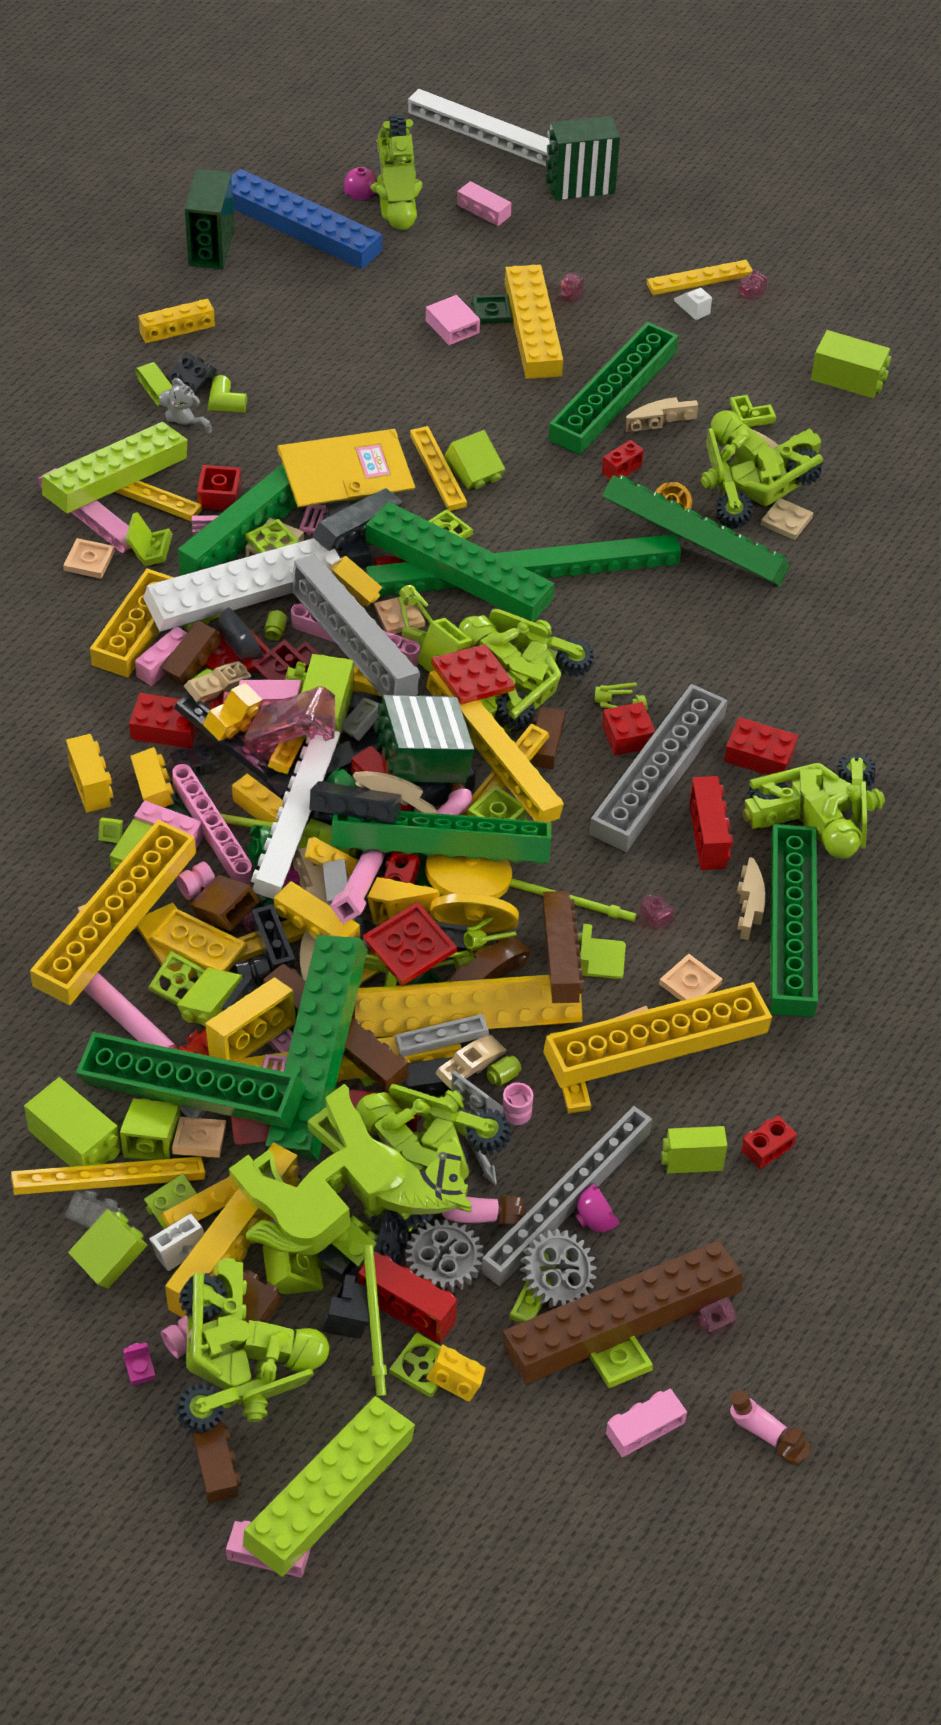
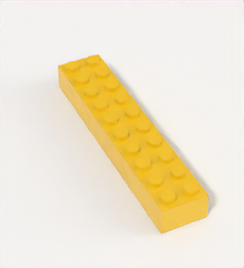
M157 820L30 970L32 986L71 1005L196 854L195 837L161 820Z
M549 975L359 988L353 1010L354 1018L359 1021L361 1027L366 1031H372L376 1037L394 1036L483 1014L488 1029L582 1022L581 994L580 1003H552Z
M754 982L548 1035L546 1036L543 1052L560 1088L765 1034L768 1032L772 1016Z

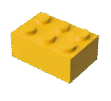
M91 734L67 739L69 767L86 813L111 807L110 798H113V792L110 784H112L109 772L104 770L106 769V764L103 756H99L100 748L98 742L93 741Z

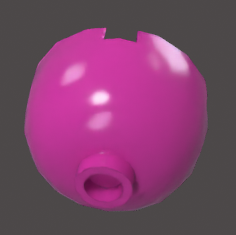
M357 167L350 170L344 180L345 194L347 195L348 193L355 200L370 199L372 195L377 194L373 193L371 185L377 182V176L372 170L365 167Z
M596 1184L581 1193L577 1201L579 1214L575 1216L582 1227L588 1226L593 1232L604 1233L620 1225Z

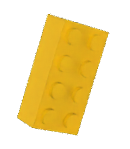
M274 977L217 1016L211 1018L205 1023L209 1056L240 1062L296 1023L293 990Z

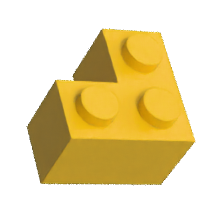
M246 683L231 689L224 704L209 711L203 725L219 741L226 738L230 739L236 733L244 732L251 726V720L258 713V707L262 699Z

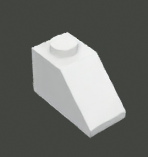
M702 288L674 298V301L695 320L710 314L712 297Z

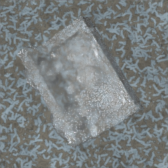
M84 1189V1192L75 1190L65 1218L91 1228L107 1209L115 1213L120 1211L122 1214L124 1209L118 1206L119 1202L106 1197L104 1201L97 1198L98 1193L92 1190Z

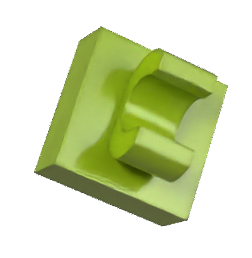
M297 662L295 669L288 667L286 680H301L303 686L307 675L305 672L306 664Z
M102 817L99 822L98 840L118 843L122 837L123 820Z

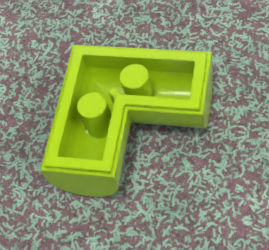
M215 376L212 380L208 410L245 413L247 393L230 392V380L226 376Z
M748 395L729 398L732 411L749 428L774 424L776 422V415L771 404L752 407Z

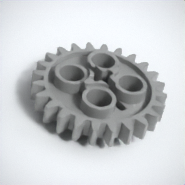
M445 1219L443 1225H440L439 1221L435 1220V1226L432 1227L427 1222L426 1230L419 1227L418 1235L412 1234L411 1241L407 1242L408 1250H405V1258H407L406 1267H409L416 1276L430 1280L435 1287H440L442 1291L445 1290V1287H449L450 1291L454 1292V1286L456 1285L462 1290L463 1282L471 1285V1277L477 1278L478 1270L482 1269L483 1246L479 1245V1237L473 1238V1230L466 1232L465 1224L458 1228L457 1222L449 1225L448 1220ZM438 1240H443V1241H445V1242L439 1243V1242H437V1241H438ZM429 1257L432 1260H424L423 1258ZM445 1269H450V1270H452V1271H451V1272H445L444 1270H445Z
M559 1229L552 1231V1233L550 1230H547L543 1235L535 1236V1240L533 1239L528 1243L530 1247L523 1250L527 1256L523 1257L521 1262L525 1263L526 1266L521 1268L520 1271L526 1272L527 1276L522 1281H529L530 1285L526 1289L535 1290L533 1298L541 1296L540 1304L549 1301V1308L556 1306V1304L557 1307L589 1295L587 1290L594 1287L589 1281L596 1279V1276L591 1274V1271L597 1269V1267L590 1265V1262L595 1258L587 1256L591 1249H583L584 1240L577 1243L576 1234L568 1237V1230L563 1231L561 1234ZM544 1252L548 1254L549 1262L544 1258ZM566 1252L570 1254L571 1262L566 1258ZM554 1266H556V1268H557V1269H551V1270H547V1271H541V1270L539 1269V1267H540V1268L550 1269V1268H552V1267H554ZM569 1267H577L578 1270L566 1269V1270H564V1271L561 1272L560 1269L569 1268ZM546 1276L550 1278L551 1286L547 1284ZM568 1276L572 1278L573 1286L568 1282Z

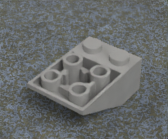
M456 1071L452 1072L451 1091L456 1090L464 1098L462 1102L464 1108L457 1111H463L472 1115L476 1112L477 1115H480L479 1110L484 1109V1112L487 1113V1108H492L493 1113L496 1109L500 1112V1115L504 1114L503 1106Z

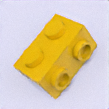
M442 1344L437 1352L434 1365L427 1375V1380L466 1401H471L481 1386L485 1367L477 1361L470 1360L459 1354L456 1350Z

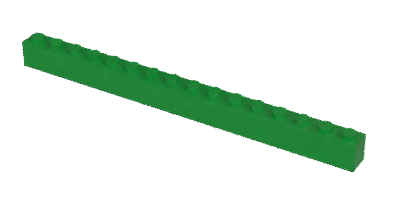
M676 534L494 554L543 578H557L680 564L681 549ZM408 562L366 567V574L382 587L378 592L380 594L379 597L399 594V591L407 585L414 586L417 592L459 588Z

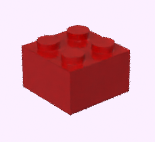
M202 465L197 489L198 503L202 505V509L225 511L239 499L242 487L241 468Z
M643 702L603 710L602 728L614 756L641 751L656 732Z

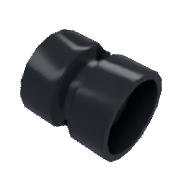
M266 956L253 958L251 963L247 960L234 963L235 974H240L243 978L244 976L252 977L255 984L259 987L264 984L263 979L271 974Z

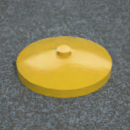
M436 854L427 857L425 866L428 881L442 895L466 893L485 895L498 899L507 892L512 879V868L507 859L492 861L481 857L478 859H469L466 856L450 858L442 854Z
M466 893L449 894L434 899L430 905V916L435 922L472 927L492 916V921L478 929L486 934L506 932L518 925V910L510 903L490 896Z

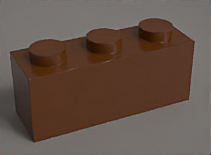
M197 620L161 668L168 678L184 686L206 664L213 651L219 647L222 639L215 629Z
M541 707L539 715L535 714L533 725L547 731L549 738L529 761L533 766L554 770L564 727L565 710Z
M220 1420L209 1432L204 1431L202 1434H198V1431L192 1433L208 1503L237 1497V1487L242 1486L239 1471L234 1472L232 1464L236 1463L233 1448L228 1449L227 1441H231L228 1426L223 1427L222 1420Z

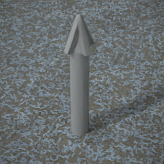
M465 1136L484 1172L483 1176L496 1185L494 1165H490L486 1155L481 1154V1151L476 1152L474 1147L472 1148L468 1137Z

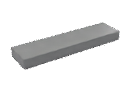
M483 1014L397 1034L394 1037L399 1055L405 1057L489 1036V1030Z

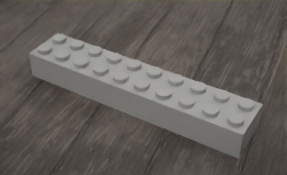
M316 554L294 560L293 594L348 658L353 660L354 665L382 697L383 695L417 696L418 679L420 678L418 668L413 666L407 656L387 636L386 632L368 615L365 608L361 607L355 597L338 581L334 573L325 566V563Z
M691 684L592 816L589 835L627 852L724 719L728 700Z

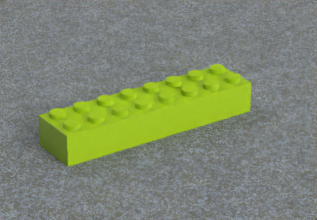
M160 422L42 475V495L65 513L72 512L187 459L188 440L164 422Z
M375 1396L244 1529L242 1547L283 1577L410 1444L415 1424Z

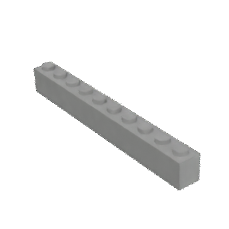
M633 1106L482 1258V1273L498 1286H501L523 1264L521 1259L527 1256L523 1250L530 1247L528 1243L533 1239L535 1240V1236L543 1235L547 1230H550L551 1233L556 1230L577 1209V1201L581 1193L594 1184L598 1187L650 1134L652 1118Z

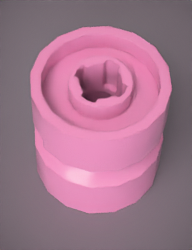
M201 862L193 866L192 871L185 870L176 877V882L187 900H191L197 897L201 890L203 891L215 879V876L206 862Z
M512 1083L506 1087L503 1093L502 1106L504 1107L505 1118L513 1125H522L528 1122L532 1115L533 1092L524 1083Z
M187 1316L178 1321V1326L170 1325L161 1331L166 1347L177 1359L186 1354Z

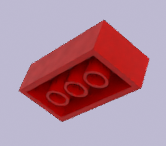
M718 776L693 777L689 808L700 870L726 869L727 861H730L731 857L729 847L733 846L732 834H728L730 821L729 818L725 817L727 805L726 801H722L724 789L723 785L719 784Z
M374 1252L379 1309L436 1343L441 1344L456 1323L457 1299L449 1291H442L435 1287L430 1280L422 1279L416 1276L409 1268L401 1267L394 1263L390 1257ZM364 1265L358 1273V1284L367 1286Z

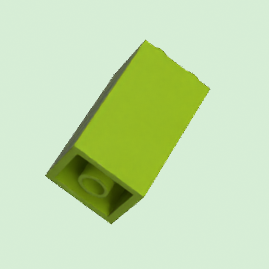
M827 330L815 352L811 380L874 398L877 392H881L882 381H886L889 371L886 370V367H889L891 362V356H889L890 348Z
M312 654L296 710L298 738L307 739L309 731L314 732L317 724L340 732L337 742L339 744L354 690L353 660Z
M60 1077L24 1105L28 1131L70 1167L105 1164L118 1156L120 1143L117 1125Z

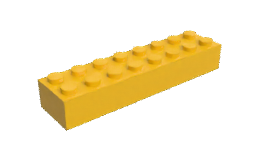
M541 265L505 267V287L509 297L510 310L525 378L562 376L563 356Z
M273 1143L268 1150L274 1155L275 1167L280 1178L286 1184L297 1187L300 1181L298 1178L299 1166L297 1155ZM240 1189L236 1191L165 1285L168 1310L182 1318L186 1316L187 1311H182L181 1309L182 1303H179L180 1292L189 1278L195 1273H210L209 1277L212 1278L215 1265L224 1258H233L236 1262H242L246 1257L248 1247L251 1243L255 1244V1242H251L246 1238L247 1231L259 1221H269L272 1218L263 1210L253 1206Z

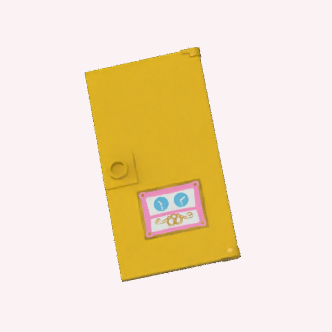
M395 429L277 446L297 507L365 498L385 488L392 493L415 489Z

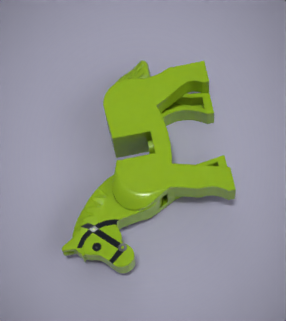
M345 1084L326 1097V1108L307 1121L308 1130L333 1151L334 1154L317 1165L301 1181L298 1187L283 1182L276 1170L274 1155L270 1150L254 1161L247 1155L229 1169L230 1178L252 1205L266 1212L276 1222L274 1224L266 1220L259 1221L247 1231L246 1238L251 1242L260 1243L281 1252H295L301 1255L317 1254L351 1226L349 1208L337 1195L344 1188V1184L348 1185L369 1211L381 1207L406 1214H437L453 1209L465 1212L472 1211V1204L466 1198L468 1185L464 1183L460 1175L462 1163L460 1147L453 1142L443 1143L438 1150V1159L434 1160L425 1171L418 1170L394 1148L371 1138L360 1113L351 1103L349 1088Z

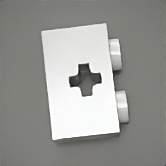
M189 1214L149 1239L158 1260L167 1271H170L184 1262L205 1233L192 1214Z

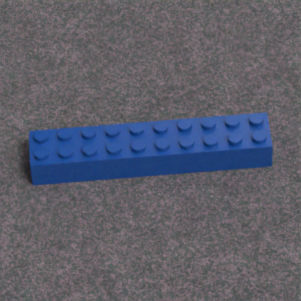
M239 169L232 175L234 210L360 269L364 268L382 251L381 233L242 169Z

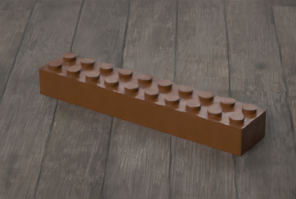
M717 1240L503 1330L504 1349L524 1382L528 1384L591 1357V1353H601L629 1341L632 1336L636 1338L742 1292L743 1273L720 1241Z

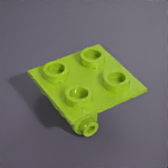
M181 1174L144 1199L148 1205L146 1210L150 1215L154 1214L163 1229H166L168 1227L160 1214L193 1197L197 1193L185 1175Z

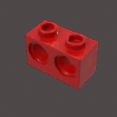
M629 440L603 456L602 474L610 480L613 475L618 478L620 475L624 477L642 467L644 449L632 440Z
M393 851L391 857H388L386 861V874L381 878L415 885L421 866L419 856L416 854H404L401 851ZM400 864H407L404 868H397Z
M778 1115L772 1120H766L756 1131L748 1132L743 1138L741 1151L760 1170L794 1147L797 1133Z

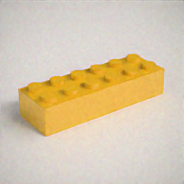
M150 569L145 570L91 646L92 666L127 678L135 669V660L148 650L160 633L143 598L147 585L174 577Z

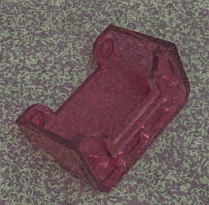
M318 686L309 691L262 706L254 716L244 736L245 748L263 762L271 759L273 752H275L276 744L302 735H306L310 739H314V735L323 736L325 741L334 739L335 695L325 687Z

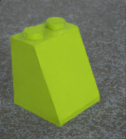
M485 430L452 442L444 455L449 468L468 490L471 488L479 489L486 482L491 481L493 483L500 480L505 470Z
M133 1098L120 1131L123 1157L148 1161L171 1159L172 1146L180 1118L179 1105L169 1102L151 1101L147 1098Z

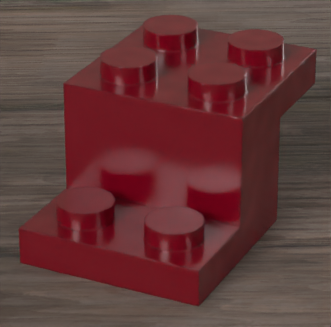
M283 640L265 654L264 657L256 661L253 666L266 680H286L288 667L295 669L297 662L305 663V672L307 673L312 654H320L307 641L294 649L286 640Z

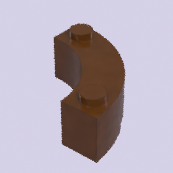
M515 936L497 939L495 945L491 947L485 945L474 953L475 959L466 966L462 964L448 982L499 978L507 972L524 967L532 951Z

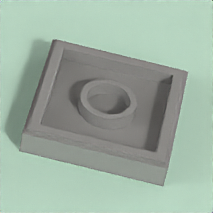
M363 698L345 719L342 734L359 741L378 719L379 703Z

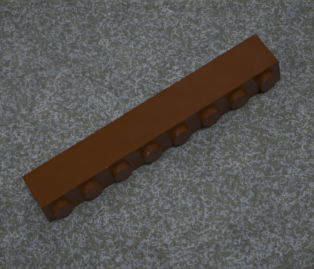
M569 891L543 892V916L552 1003H580V994H584L576 912L574 910V899H570Z
M283 963L264 978L263 981L267 983L275 977L293 990L295 1016L297 1017L306 981L300 977L294 968H288ZM352 1017L343 1055L390 1094L389 1088L392 1084L400 1085L410 1076L408 1071L409 1064L403 1056H397L387 1043H381L372 1031H366L361 1027L359 1021Z

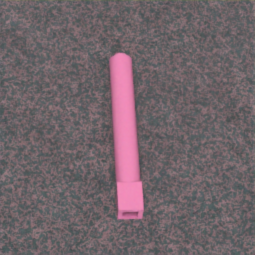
M370 849L362 853L344 890L335 896L330 905L342 924L362 913L366 905L364 898L387 853L376 849Z
M98 972L83 989L137 1041L177 1049V1046Z

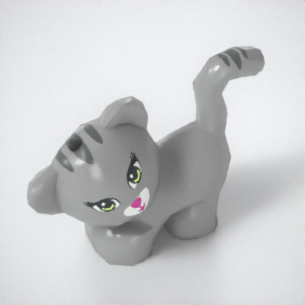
M174 378L171 390H166L159 396L160 405L168 408L165 413L167 422H175L185 426L202 424L204 425L205 432L210 434L212 426L209 420L204 417H194L190 410L191 406L199 405L198 397L194 395L193 390L184 384L182 380Z

